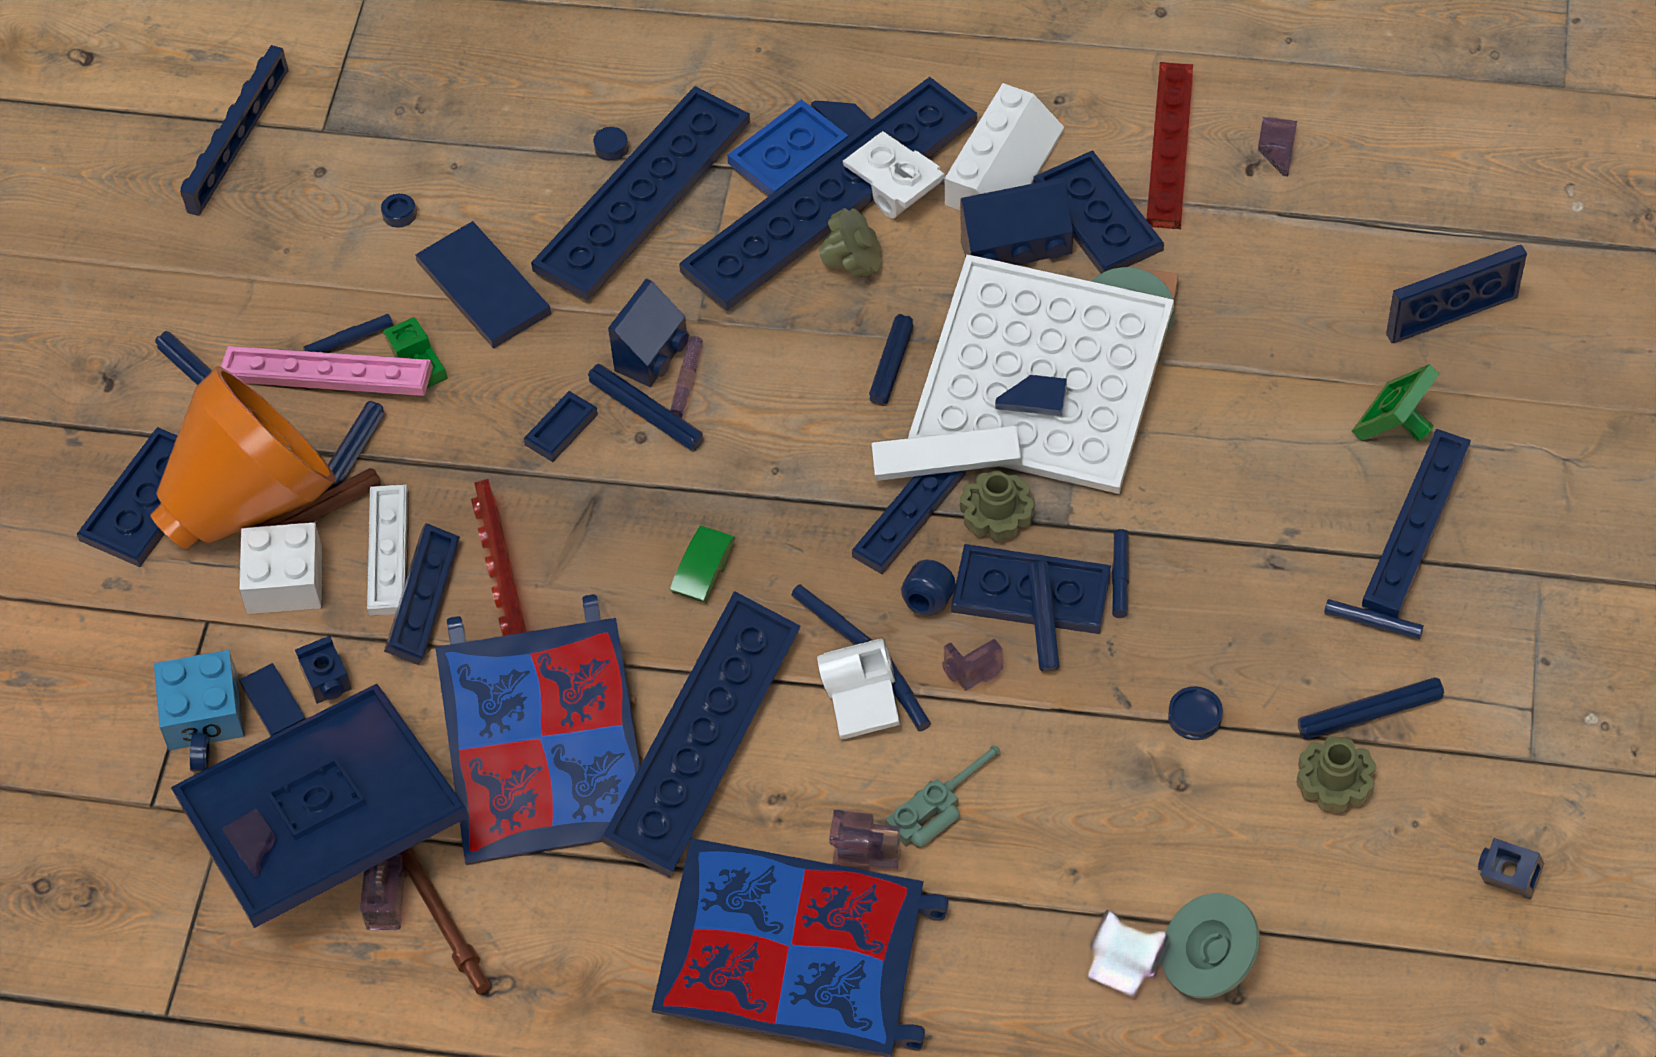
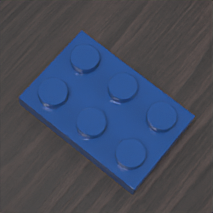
M801 99L727 154L728 164L770 196L848 138V135Z

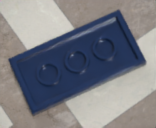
M1093 150L1033 176V183L1063 178L1073 238L1100 274L1115 268L1129 267L1164 251L1162 239Z
M474 221L415 254L417 263L492 348L497 347L551 314L549 304Z
M1520 244L1393 290L1386 331L1390 342L1396 343L1516 299L1519 294L1527 257L1526 250Z
M159 427L154 430L77 532L80 542L141 567L164 535L161 529L154 523L150 514L161 504L156 492L178 435Z
M964 544L951 604V612L1034 625L1028 565L1032 562L1045 561L1049 567L1055 628L1100 634L1111 565Z

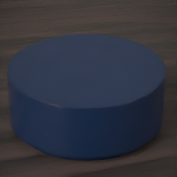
M606 127L599 130L594 136V150L601 159L616 160L623 157L628 150L627 135L620 128Z
M406 194L390 195L381 204L383 220L391 227H405L416 218L415 202Z
M193 733L190 745V771L201 772L208 768L210 738L207 734Z

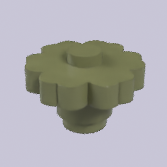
M844 208L832 214L831 219L828 220L832 232L825 238L824 243L819 246V254L823 263L829 269L845 268L855 277L861 275L867 277L877 272L882 265L878 254L881 251V246L875 231L868 227L866 218L854 208L849 211Z
M995 470L990 473L979 474L976 484L969 483L964 486L963 494L960 497V510L964 513V525L971 529L975 535L984 536L989 533L992 539L999 541L1005 538L1016 537L1018 527L1024 528L1031 524V517L1035 512V501L1030 497L1029 484L1022 481L1018 475L1007 476Z
M1329 736L1325 740L1324 745L1312 742L1300 754L1298 763L1300 770L1296 780L1297 786L1301 789L1305 799H1318V806L1321 810H1333L1334 812L1343 813L1349 804L1357 807L1362 806L1366 799L1372 795L1375 785L1373 778L1375 776L1376 764L1371 759L1370 752L1364 748L1355 749L1354 742L1351 739Z

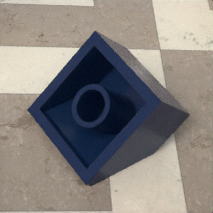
M647 278L608 327L614 371L651 388L658 377L665 375L670 361L677 351L681 352L688 342L689 334L684 314L653 281Z

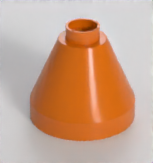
M217 366L194 390L156 492L161 504L150 516L161 531L174 543L185 550H189L198 539L210 544L241 532V528H251L312 504L336 479L323 458L287 419L244 381L228 370Z

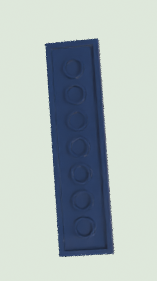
M694 86L531 262L532 271L589 301L750 123V114Z
M736 591L733 592L600 840L601 842L670 878L798 633L800 625Z

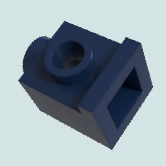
M330 635L295 649L301 671L316 704L325 700L336 699L344 692L352 690L347 672Z
M1494 838L1490 849L1485 847L1482 851L1478 870L1481 871L1480 875L1485 883L1523 895V897L1531 900L1543 869L1544 861L1538 852ZM1508 865L1517 867L1513 876L1503 874L1505 867Z

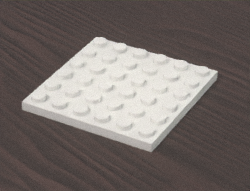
M967 254L908 438L1017 425L1021 464L1000 467L1120 494L1173 312L1174 300ZM1029 375L1067 379L1062 416L995 409V400Z

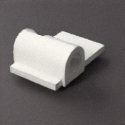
M883 131L843 160V165L871 184L875 204L885 216L893 219L939 185L945 178V174L940 171V166L918 151H911Z
M880 638L817 656L823 685L829 699H833L841 740L900 725L892 683L896 681L890 652L885 639Z

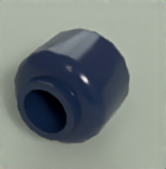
M921 560L912 566L901 587L902 598L913 612L923 615L937 614L945 608L956 586L955 578L944 564L935 560Z

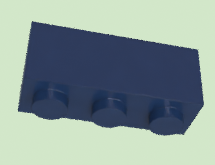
M1063 178L960 198L961 245L965 258L968 254L1013 265H1025L1033 261L1059 258L1063 255L1072 254L1073 229Z

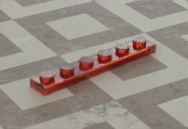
M1160 62L1146 218L1152 228L1181 230L1193 64Z
M489 479L474 482L477 497L471 498L476 519L482 518L484 526L478 527V532L483 549L489 548L491 553L490 556L485 557V563L489 577H496L498 583L497 586L491 587L496 607H503L505 616L498 617L503 636L524 633L526 628L496 500Z

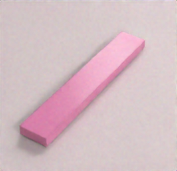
M234 346L227 347L221 365L222 368L249 384L425 396L433 368L431 361L425 359Z

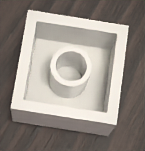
M315 522L241 528L239 590L247 614L321 608L322 544Z

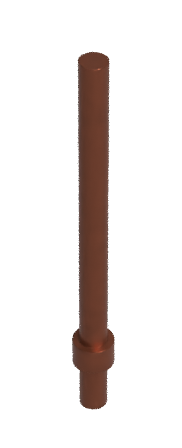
M410 847L397 854L452 949V959L458 970L465 972L477 994L485 993L491 985L479 966L480 958L474 947L465 942L414 851Z

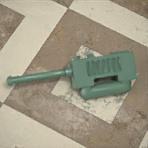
M991 746L988 752L951 781L948 780L944 784L938 778L933 782L930 781L922 791H917L912 799L899 806L894 813L885 819V827L892 834L898 835V840L905 847L911 843L917 847L925 846L958 820L960 816L957 808L958 798L952 793L955 787L995 755L998 756L1000 749L997 746ZM936 814H938V816H936L934 819H932V820H931L929 823H927L924 827H921V826H922L923 824H925L928 820H930L933 816H935Z

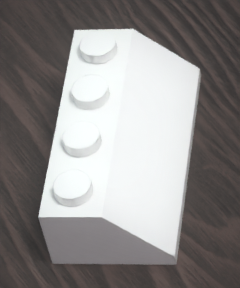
M1002 83L944 178L945 205L960 210V198L1033 184V176L1038 175L1061 138L1064 126L1033 93Z

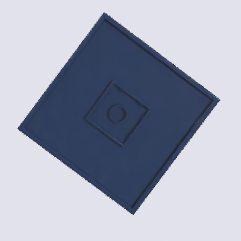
M374 684L171 787L175 798L253 928L268 922L469 817L464 804L378 684Z

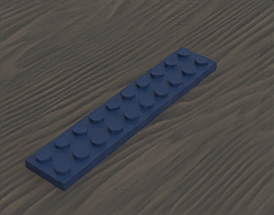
M928 77L679 263L680 272L728 311L831 233L828 220L831 219L832 214L844 208L848 211L853 208L860 211L874 200L871 184L843 165V160L882 131L914 152L916 150L925 157L930 158L977 122V112L934 79Z

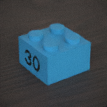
M230 650L154 663L159 727L168 750L190 747L193 733L207 734L210 738V743L244 737L238 674Z

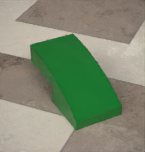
M415 317L383 330L395 358L431 361L433 368L427 388L448 379L444 366L431 348L428 336Z
M700 525L684 553L670 590L674 593L707 603L718 572H723L735 537Z

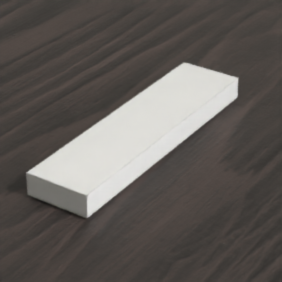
M1017 425L871 443L876 481L1021 464Z
M406 484L370 487L367 610L369 616L396 614L406 582L408 489Z

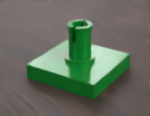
M1428 364L1387 382L1355 425L1352 432L1362 441L1402 425L1413 436L1415 441L1425 438L1431 432L1434 425L1415 407L1439 376V373Z

